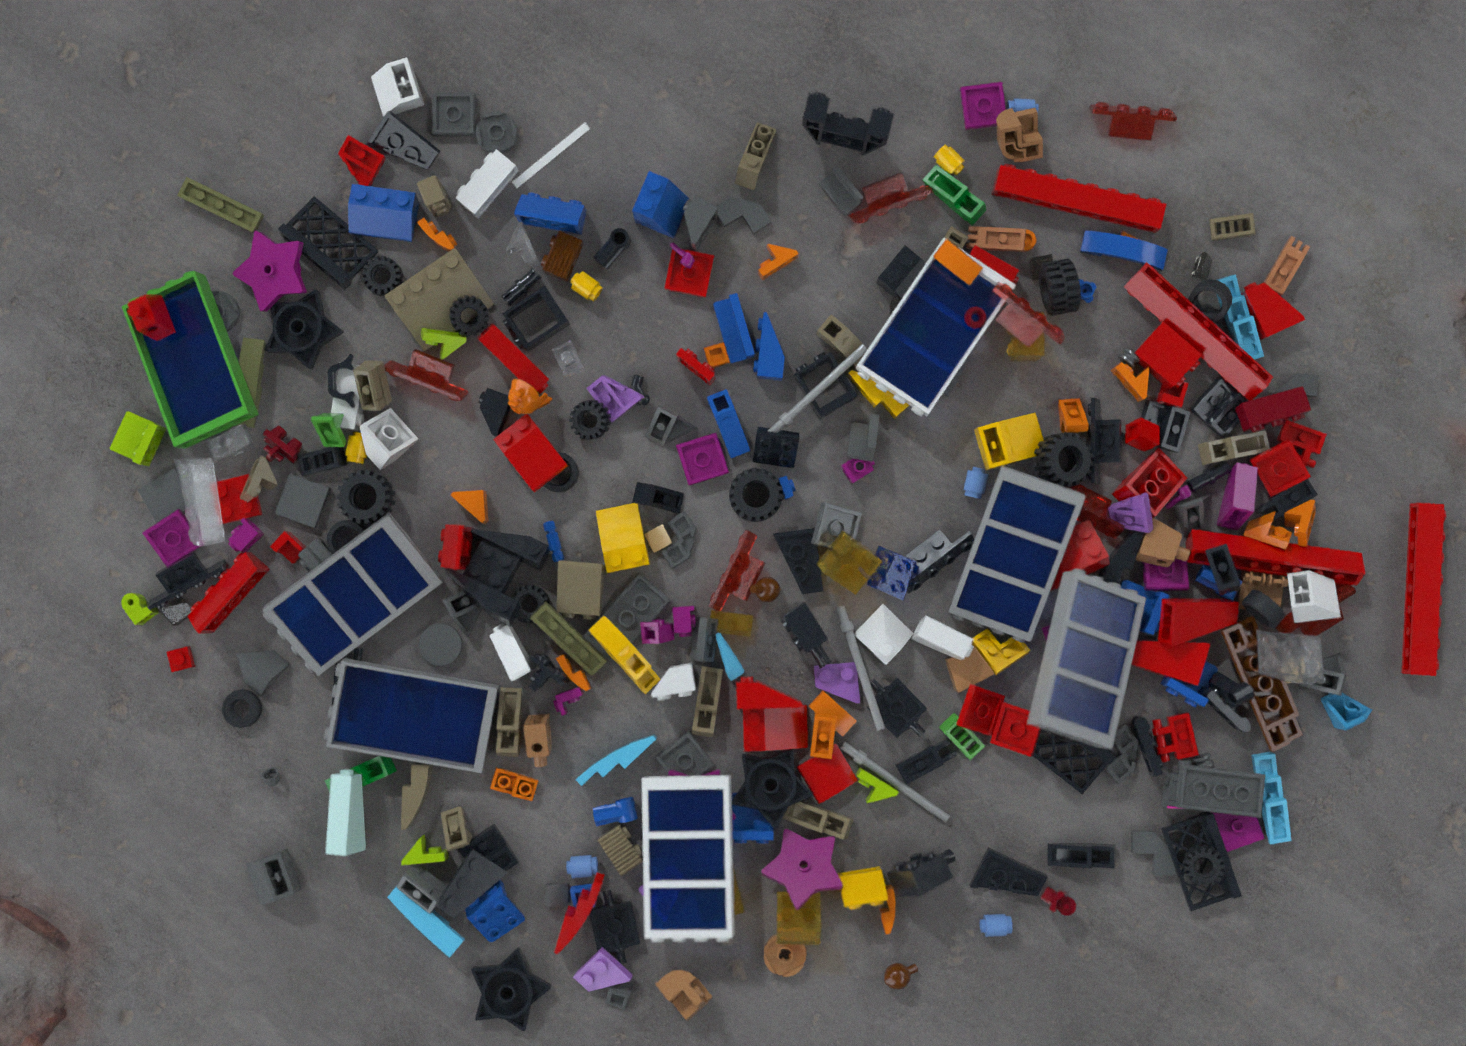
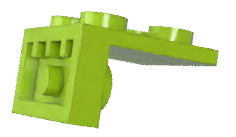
M127 411L110 446V450L132 459L133 462L139 465L149 467L167 428Z

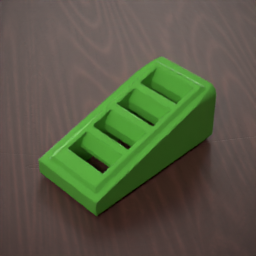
M953 713L939 728L971 761L985 745L970 729L956 725L959 717ZM963 728L964 731H962L956 738H954V736ZM968 735H970V737L961 745L960 743H961ZM975 741L976 744L967 751L966 748Z

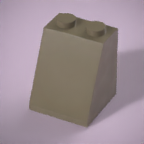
M558 561L556 611L562 613V617L574 618L575 614H583V619L596 620V616H601L605 565Z

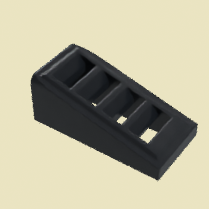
M327 447L298 455L302 476L347 466L343 447ZM324 454H327L329 465L326 463ZM316 456H318L320 467H318ZM307 458H310L313 468L311 470Z

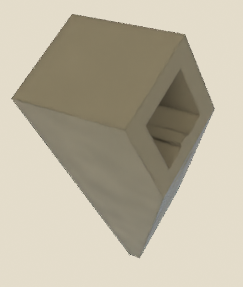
M756 123L738 166L734 184L755 190L776 133L775 128Z
M832 314L816 333L817 336L844 359L863 344ZM864 354L852 366L856 368ZM872 354L865 366L870 369L878 358Z

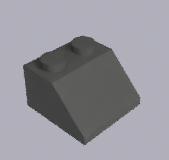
M695 195L692 200L688 199L683 210L685 211V223L692 251L697 252L718 219V208Z

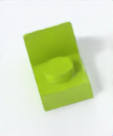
M422 328L421 338L426 344L438 345V343H441V360L466 343L467 339L465 334L461 335L456 332Z
M861 767L856 773V776L860 778L858 780L859 783L867 788H870L871 785L873 786L865 800L867 803L897 796L899 793L897 789Z
M424 834L402 859L401 864L411 865L446 861L449 858L447 849L442 850L441 846L428 848L429 851H427Z

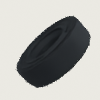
M241 689L233 691L227 695L222 705L224 719L228 724L237 728L253 725L257 722L262 712L261 700L250 690ZM240 700L246 701L250 707V711L245 717L238 716L234 711L235 704Z

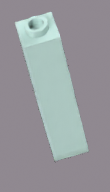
M341 769L340 773L331 774L326 854L347 856L366 849L362 775L353 774V770Z

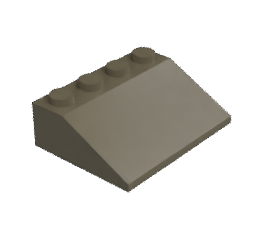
M456 248L384 295L424 352L435 345L426 344L422 340V328L449 332L456 331L451 324L449 310L453 306L452 303L458 301L457 298H464L465 295L469 297L475 296L477 299L482 300L487 310L495 305ZM467 308L461 313V319L465 323H469L477 317L476 310L472 308Z

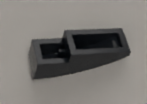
M1133 530L1115 547L1109 555L1110 564L1103 567L1098 576L1103 578V582L1119 584L1123 569H1133L1144 532Z
M1048 843L1047 866L1114 869L1116 867V844Z

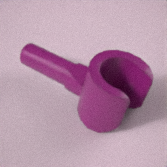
M672 242L670 247L683 257L680 263L687 268H691L694 263L692 255L684 252Z
M1188 485L1182 486L1177 490L1179 496L1165 505L1167 510L1181 500L1191 496V490Z

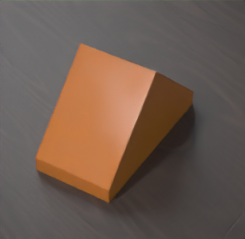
M487 491L452 492L451 496L481 523L486 524L488 522Z

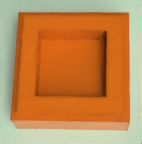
M724 342L704 348L707 362L713 368L730 364Z

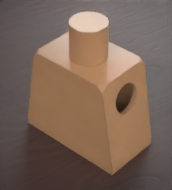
M1152 518L1153 530L1150 533L1144 532L1136 561L1163 567H1169L1175 558L1186 562L1190 550L1179 546L1182 534Z
M973 647L970 656H965L962 660L951 656L945 658L955 692L959 693L969 688L970 684L975 685L994 675L993 670L975 647Z
M550 713L528 715L524 723L527 757H534L535 767L547 766V756L550 755L552 749Z

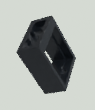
M543 286L502 313L505 317V320L502 322L509 332L513 330L517 336L514 338L520 349L525 348L528 352L570 325L546 286ZM544 299L559 323L532 341L527 342L513 318Z
M822 352L813 358L815 362L810 365L804 363L795 369L796 373L793 377L805 396L810 390L802 377L827 362L832 370L839 366L831 352L828 354ZM844 373L838 377V380L846 393L821 408L815 399L810 403L819 420L857 397L856 392Z

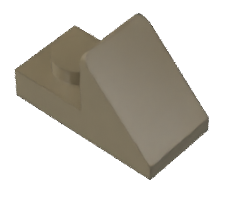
M261 456L255 460L240 499L248 502L259 495L262 487L272 490L277 486V481L265 457Z
M459 806L441 812L447 851L469 845L472 835L466 826L464 809Z

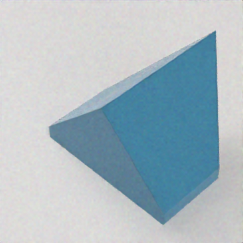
M1343 692L1341 696L1328 694L1321 698L1334 728L1346 731L1365 722L1372 709Z

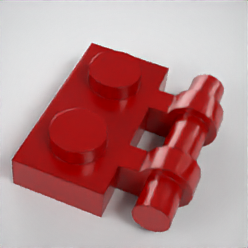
M1285 420L1277 441L1284 442L1290 439L1294 447L1303 450L1299 456L1305 467L1314 468L1316 461L1310 459L1311 453L1316 455L1321 453L1327 434Z
M1188 712L1167 716V726H1162L1160 718L1152 720V733L1156 736L1158 745L1156 750L1157 754H1160L1162 762L1170 761L1168 754L1170 752H1174L1175 758L1178 760L1199 755ZM1166 733H1170L1172 741L1170 745H1166L1164 737Z

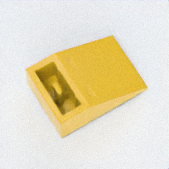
M1036 412L984 425L974 430L985 470L1036 457L1037 454H1034V451L1039 449L1038 443L1044 441Z

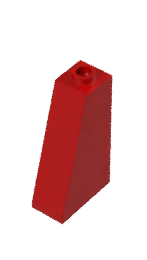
M493 323L477 337L518 379L530 384L538 393H542L549 384L547 382L550 379Z
M1162 599L1158 641L1169 645H1178L1237 623L1239 602L1229 599Z
M1136 641L1131 666L1164 677H1170L1192 686H1198L1211 644L1183 642L1178 645H1169L1159 641Z

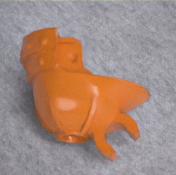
M513 379L508 395V405L517 414H531L538 408L550 404L553 398L548 397L547 393H543L539 397L537 391L530 384L520 379Z

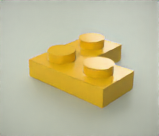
M988 628L973 637L971 643L995 675H998L1031 651L1025 643L1016 641L1013 637L1000 644Z

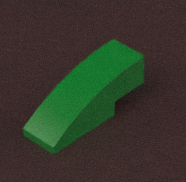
M935 165L923 178V183L939 199L972 226L986 212V205L982 200L969 192L967 186L938 165Z
M377 756L350 769L353 770V774L362 775V787L397 771L392 758ZM331 778L324 780L329 792L331 787Z

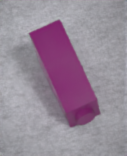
M1236 463L1231 469L1232 472L1228 474L1217 526L1238 531L1254 512L1258 467H1253L1246 463Z

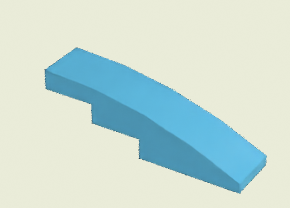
M1236 275L1218 279V281L1224 283L1230 289L1233 297L1232 305L1224 316L1232 340L1254 360L1264 357L1254 317L1249 314L1246 299L1240 293ZM1217 295L1220 307H1222L1221 298Z
M653 734L612 751L590 766L576 778V781L582 786L596 772L604 777L618 763L625 769L657 739V736Z
M1275 753L1253 754L1251 758L1254 773L1265 774L1262 818L1269 844L1292 841L1287 800L1283 797L1281 776L1277 772Z
M396 887L387 897L422 934L449 958L464 941L465 938L451 928L449 922L435 910L429 914Z

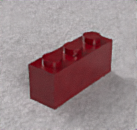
M1303 386L1243 402L1235 408L1243 432L1251 430L1252 433L1264 430V426L1272 425V427L1283 425L1285 420L1292 419V422L1306 418L1305 414L1311 411Z

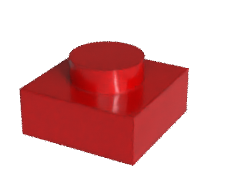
M190 646L166 652L171 672L195 667Z

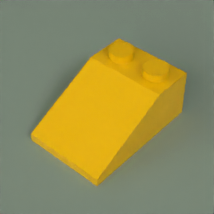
M631 503L596 511L607 573L650 565L638 504Z

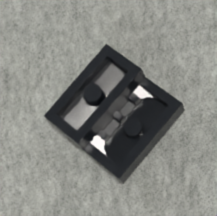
M1218 377L1190 409L1210 429L1225 439L1240 422L1235 408L1247 401L1240 393L1234 392L1223 378Z
M1146 400L1141 418L1160 427V444L1155 447L1176 453L1180 452L1191 412L1175 406H1167L1153 400Z
M495 824L473 837L469 845L458 848L464 859L470 849H473L505 871L519 863L513 850Z

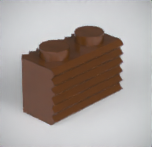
M558 231V234L553 235L550 240L549 246L552 248L548 255H544L541 266H543L542 270L544 273L568 282L584 243L581 239Z

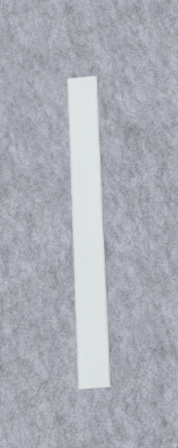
M583 123L512 181L516 188L520 187L590 128L586 123Z

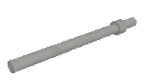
M861 344L787 413L784 412L779 417L780 420L768 431L778 433L785 426L788 427L793 422V418L855 363L868 349Z
M840 606L836 609L841 621L842 633H845L877 731L882 730L885 726L853 633V623L849 621L845 606Z
M843 742L840 749L853 757V761L859 765L863 764L942 821L946 822L949 819L950 815L866 757L867 754L862 750L858 751L847 742Z

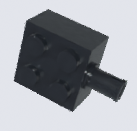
M802 602L782 615L784 620L781 623L788 633L790 631L793 632L795 638L792 640L799 651L811 652L819 668L825 666L821 657L826 664L832 662L821 646L828 638L806 602Z
M950 849L939 854H934L931 851L922 855L919 852L911 855L909 861H902L893 865L894 869L887 872L896 897L922 896L952 879L953 876L948 864L955 862V856L949 858L954 853Z

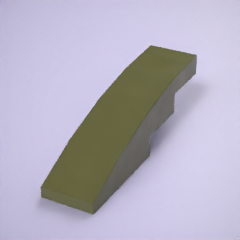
M243 338L239 365L258 412L263 389L261 387L264 364L262 362L266 342L261 339ZM236 388L233 410L242 407ZM257 416L236 426L255 428Z

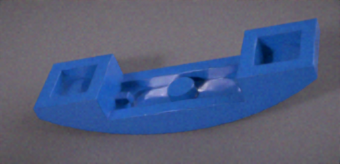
M1084 231L1080 252L1096 256L1106 255L1141 263L1142 266L1147 262L1157 270L1164 269L1168 251L1164 247L1143 240L1097 231Z

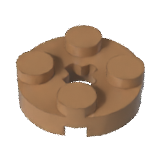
M787 931L776 933L768 939L764 945L763 956L767 968L772 973L782 975L783 977H790L801 971L806 961L807 952L801 938L793 932ZM782 949L790 950L791 953H789L788 959L779 957Z

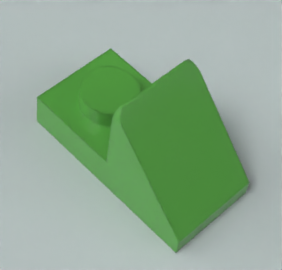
M322 413L312 416L311 421L324 447H345L346 438L340 428L344 416L343 413Z

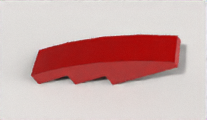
M596 872L591 891L582 889L577 908L568 905L554 950L555 954L560 953L584 924L595 904L605 876L604 874Z

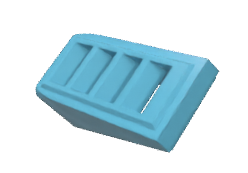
M718 632L715 634L725 671L730 681L742 675L745 670L722 634Z

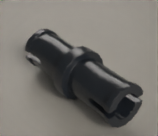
M531 268L520 280L516 279L514 281L515 284L502 294L501 297L511 306L523 293L526 295L529 292L528 289L542 277L534 268Z
M1222 461V463L1211 469L1206 468L1202 471V474L1188 480L1187 485L1195 493L1208 484L1213 485L1217 479L1231 473V467L1226 461Z

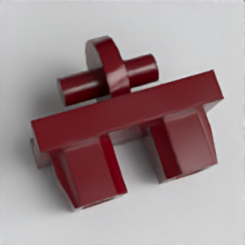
M277 425L271 431L266 429L262 433L265 436L264 442L268 444L263 448L268 453L266 460L272 462L276 459L282 462L285 457L293 464L298 460L297 454L303 447L302 443L294 437L288 444L284 443L282 440L287 436L285 429Z
M1047 887L1040 898L1050 904L1049 910L1054 913L1058 910L1065 916L1072 915L1077 908L1075 900L1066 896L1068 892L1063 889L1057 892L1051 887Z

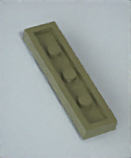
M186 177L177 195L252 233L258 230L265 216Z
M547 602L531 615L530 619L591 676L607 662V659Z

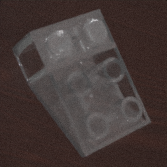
M1257 631L1259 674L1290 683L1310 685L1323 679L1321 636Z

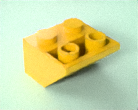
M880 866L838 873V877L843 884V888L840 891L844 907L858 909L862 907V904L870 903L871 906H876L888 900Z

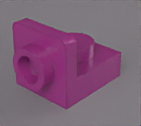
M578 686L556 694V700H553L557 713L561 712L562 716L566 715L568 711L564 702L567 701L568 704L579 701V696L584 694L583 689Z

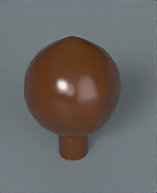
M763 577L755 585H751L750 592L755 593L762 602H773L780 594V585L772 577Z
M893 963L885 970L884 982L892 989H904L909 984L911 975L918 972V967L916 964L906 967L901 963Z

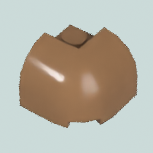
M1010 108L1001 112L996 118L997 141L1002 154L1014 162H1025L1043 158V139L1038 132V112L1036 108L1017 112Z
M683 970L672 971L655 984L666 999L672 1002L684 1019L688 1021L712 999V995L700 980L692 973Z

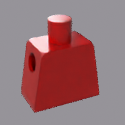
M145 294L128 302V313L132 317L138 332L156 341L176 332L162 295Z

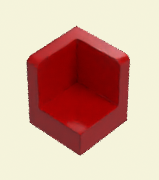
M1183 382L1178 388L1174 386L1170 390L1161 383L1156 402L1181 408L1189 383Z
M1141 417L1126 424L1125 444L1141 451H1147L1159 445V425Z
M284 531L270 546L276 553H281L292 564H295L300 559L298 554L306 548L289 531Z

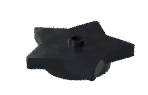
M315 289L297 302H276L270 308L273 318V331L264 350L268 353L292 354L306 368L313 370L321 347L342 335L344 331L325 317L321 293Z
M789 749L770 759L742 754L745 781L732 800V805L758 810L771 827L776 830L788 807L811 798L813 793L795 776L793 749ZM769 783L775 785V789L773 791L767 790V785Z
M519 947L499 965L472 967L471 972L481 992L475 1020L500 1018L505 1019L522 1031L526 1030L531 1004L550 990L551 984L529 972ZM505 987L511 988L512 992H507Z

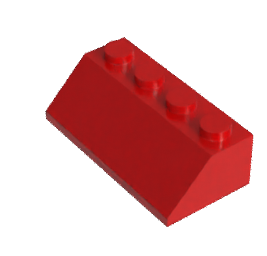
M252 552L240 553L233 561L235 564L230 569H226L221 573L219 582L206 590V596L203 600L197 601L190 610L192 612L187 617L197 633H214L270 570Z

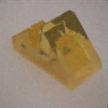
M711 610L710 618L719 619L717 633L751 637L754 615Z

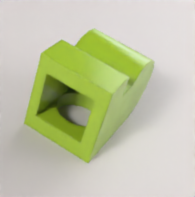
M128 593L121 600L123 609L134 625H144L160 613L156 607L149 610L147 608L148 605H146V599L141 594Z

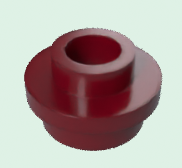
M980 307L968 309L964 316L965 323L973 329L982 327L986 322L984 310ZM973 314L977 315V322L972 320Z

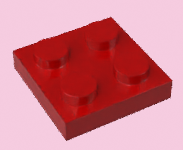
M672 249L664 289L706 298L714 255L681 249L684 252L690 253L694 258L692 267L687 268L680 263L683 257Z
M682 348L679 349L676 353L677 361L711 386L716 380L715 369L706 362L700 363L697 359L698 356L687 348L686 351Z
M1290 439L1250 459L1253 467H1258L1257 474L1271 497L1311 477Z
M249 474L209 483L219 525L262 515L258 496L248 502L240 499Z
M970 684L956 725L992 736L1005 695Z
M1003 702L990 743L1033 757L1041 728L1027 724L1030 710Z

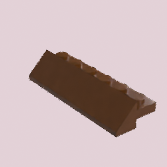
M1254 616L1246 617L1237 621L1234 625L1223 628L1221 633L1241 682L1248 683L1253 689L1254 698L1250 700V704L1270 752L1289 745L1290 741L1303 736L1296 720L1299 713L1268 637L1267 635H1261Z

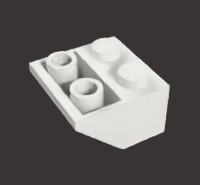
M407 57L385 64L371 76L383 117L388 111L398 114L424 106L413 67Z
M1310 570L1287 573L1295 623L1340 617L1335 580Z
M692 663L671 666L651 693L652 697H657V700L670 699L671 694L679 693V697L692 695V691L696 690Z

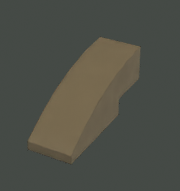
M1266 430L1198 444L1202 465L1259 454L1270 449Z
M702 666L692 735L713 738L723 669Z
M500 687L497 719V756L519 757L522 688Z
M415 762L411 765V784L402 786L401 830H406L411 826L424 804L432 776L431 764Z
M803 801L789 806L782 818L842 840L848 839L854 818Z

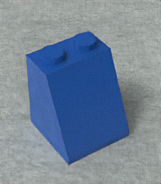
M649 171L632 209L635 223L674 238L685 212L683 208L689 197L669 179Z

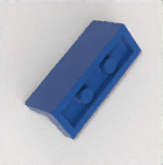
M731 294L728 299L714 302V310L730 363L755 357L738 294Z

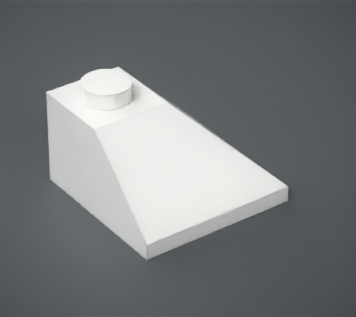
M391 408L360 426L366 455L380 470L396 461L418 441L415 434Z
M882 604L859 627L854 636L883 664L887 665L914 633Z

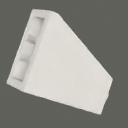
M928 616L919 621L911 638L920 644L958 660L964 659L965 656L969 657L974 647L971 645L972 638Z
M502 623L493 628L494 633L489 636L511 681L517 680L536 669L512 625L510 627Z

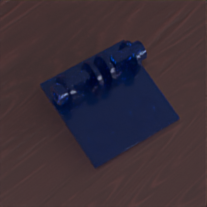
M878 545L867 585L904 601L912 573L916 574L919 566L916 565V561Z

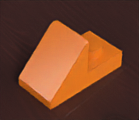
M767 244V250L774 260L767 259L761 263L758 275L763 281L796 260L799 253L794 249Z
M1123 362L1111 369L1112 373L1138 402L1147 397L1149 367L1141 371L1136 377L1133 375V369L1128 364L1124 365Z
M1080 398L1058 400L1061 432L1077 433L1088 431L1089 424Z
M1309 500L1284 513L1285 526L1295 528L1294 536L1298 537V545L1307 546L1316 515L1315 500Z
M1272 512L1249 521L1244 536L1286 549L1292 532L1287 531L1283 527L1272 526L1271 524L1276 513Z
M815 713L810 756L832 759L837 715Z

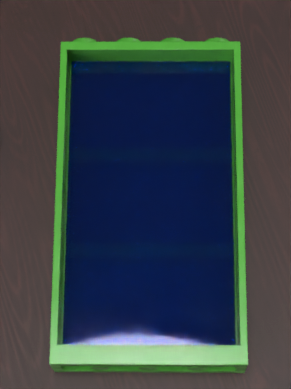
M189 271L177 280L167 281L165 286L147 291V294L162 295L176 331L159 341L138 332L132 317L128 313V303L121 306L174 447L186 449L258 415L206 275L196 271Z

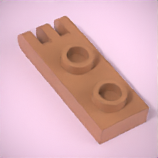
M969 226L968 232L976 233V235H968V240L975 241V243H967V249H972L976 245L983 250L1024 252L1026 229Z
M1293 236L1286 242L1264 281L1280 296L1284 294L1310 248L1306 244L1300 251L1299 249L1303 243L1300 240L1293 247L1292 244L1295 240Z

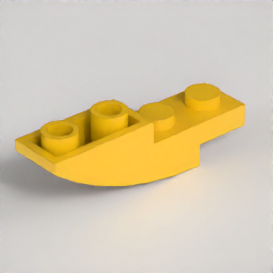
M606 616L599 619L588 630L644 694L661 680L641 653Z

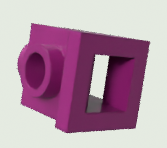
M852 458L840 467L849 482L853 484L874 470L872 466L875 463L874 461ZM856 463H862L863 469L857 470Z
M243 518L241 520L243 525H238L231 532L232 536L228 539L230 541L228 543L229 546L236 552H247L264 535L250 519Z
M695 606L673 607L674 633H679V637L692 636V627H696L695 614L691 615V611L695 610Z
M664 619L640 622L642 644H661L675 640L673 623H665Z

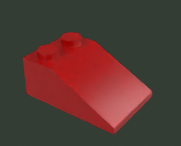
M528 414L522 416L493 439L534 493L568 467L539 426Z
M1158 447L1112 492V495L1118 501L1148 493L1151 516L1154 518L1187 480V477Z
M1090 520L1074 526L1050 592L1060 587L1063 572L1080 569L1086 572L1085 575H1088L1110 564L1109 555ZM1066 531L1052 541L1061 544ZM1044 545L1032 553V557L1047 583L1059 550Z
M445 524V529H442L440 537L443 542V550H440L438 554V562L441 563V567L466 569L471 560L473 545L471 530L474 528Z
M740 676L741 680H736L737 709L803 708L801 700L759 680H754L753 676Z
M802 705L803 708L743 709L744 751L808 748L807 705Z

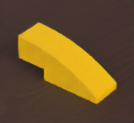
M852 370L848 373L847 377L874 408L881 403L895 419L909 407L906 402L904 405L897 402L893 398L894 394L888 390L886 393L879 390L875 386L876 382L870 378L867 381L857 374L858 372Z

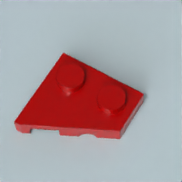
M349 135L338 152L343 162L348 166L352 176L355 177L359 185L364 186L372 185L387 158Z

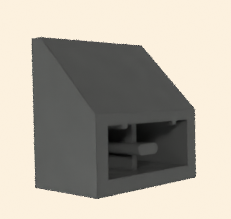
M288 849L246 864L260 905L291 896L302 889Z

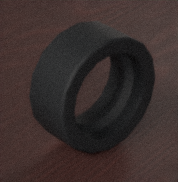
M1208 279L1195 286L1188 300L1212 322H1216L1226 315L1232 305L1233 297L1230 289L1224 283ZM1202 291H1211L1221 298L1222 307L1217 311L1203 308L1198 300L1199 294Z
M563 452L558 453L570 467L569 479L560 485L553 484L550 481L544 485L548 490L557 493L571 489L577 482L579 475L578 465L575 460Z
M343 520L337 522L330 528L327 534L326 543L328 550L332 555L339 550L336 544V537L342 529L352 528L361 534L366 528L354 521ZM370 536L360 543L356 551L351 553L355 559H359L366 554ZM344 556L340 558V560H347Z
M1256 589L1251 590L1242 601L1243 607L1267 627L1276 628L1285 617V612L1275 601Z

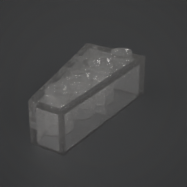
M198 455L174 459L184 500L185 514L190 527V541L196 546L225 542L213 457Z

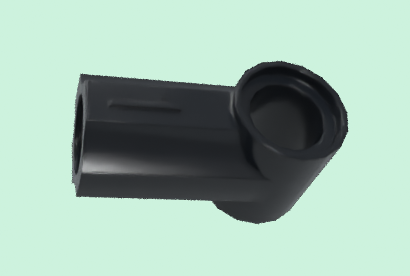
M623 228L614 229L609 239L593 258L608 270L620 254L630 246V235ZM618 235H625L626 240L624 243L617 244L615 242Z
M1220 672L1214 673L1209 680V687L1219 691L1224 696L1226 703L1232 708H1236L1254 698L1253 689L1246 682L1238 684Z

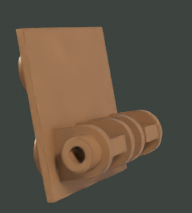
M1242 570L1238 609L1246 610L1242 605V601L1253 589L1261 591L1281 607L1283 587L1288 586V578L1282 575Z

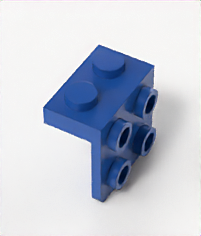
M1123 580L1120 584L1122 589L1138 591V595L1146 598L1139 631L1154 635V632L1159 630L1162 599H1168L1169 595L1163 592L1145 591L1143 586L1129 580ZM1115 597L1110 609L1109 619L1124 625L1129 601Z
M1205 661L1198 686H1192L1170 677H1163L1160 684L1165 686V691L1171 695L1184 697V702L1194 708L1197 705L1205 707L1209 699L1198 694V691L1202 686L1209 688V680L1214 673L1218 672V668Z
M732 793V800L737 793ZM732 805V811L736 814L735 820H732L734 843H747V840H756V843L767 844L769 840H773V828L758 810Z
M501 880L497 881L465 909L467 919L489 942L496 941L525 920L523 913L507 897Z

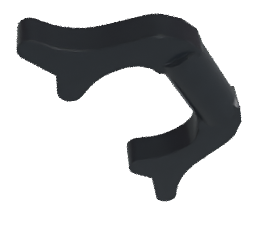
M349 354L343 362L332 365L328 369V392L332 397L344 400L352 408H355L353 400L355 393L353 391L345 394L339 393L336 383V374L340 369L351 371L354 369L352 365L354 356Z

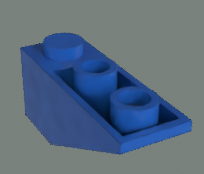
M764 312L763 318L758 320V330L762 332L761 339H756L755 351L759 352V360H754L753 372L757 373V378L782 381L785 356L767 312Z
M727 389L708 396L707 401L730 458L751 451Z

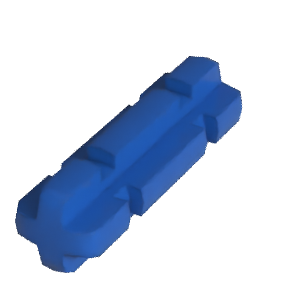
M554 521L545 522L543 527L545 532H547L546 537L550 551L553 553L551 554L554 562L563 561L564 554L560 550L562 547L558 533L555 532Z

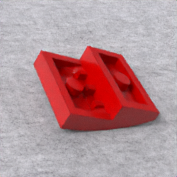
M836 743L833 744L832 759L811 757L797 766L818 804L858 781Z

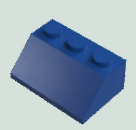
M352 184L348 201L349 233L412 242L420 204L416 193Z
M528 193V195L521 194L514 215L518 222L523 225L582 235L586 208L580 201L570 200L569 202H563L558 197L549 196L546 199L541 198L539 194Z

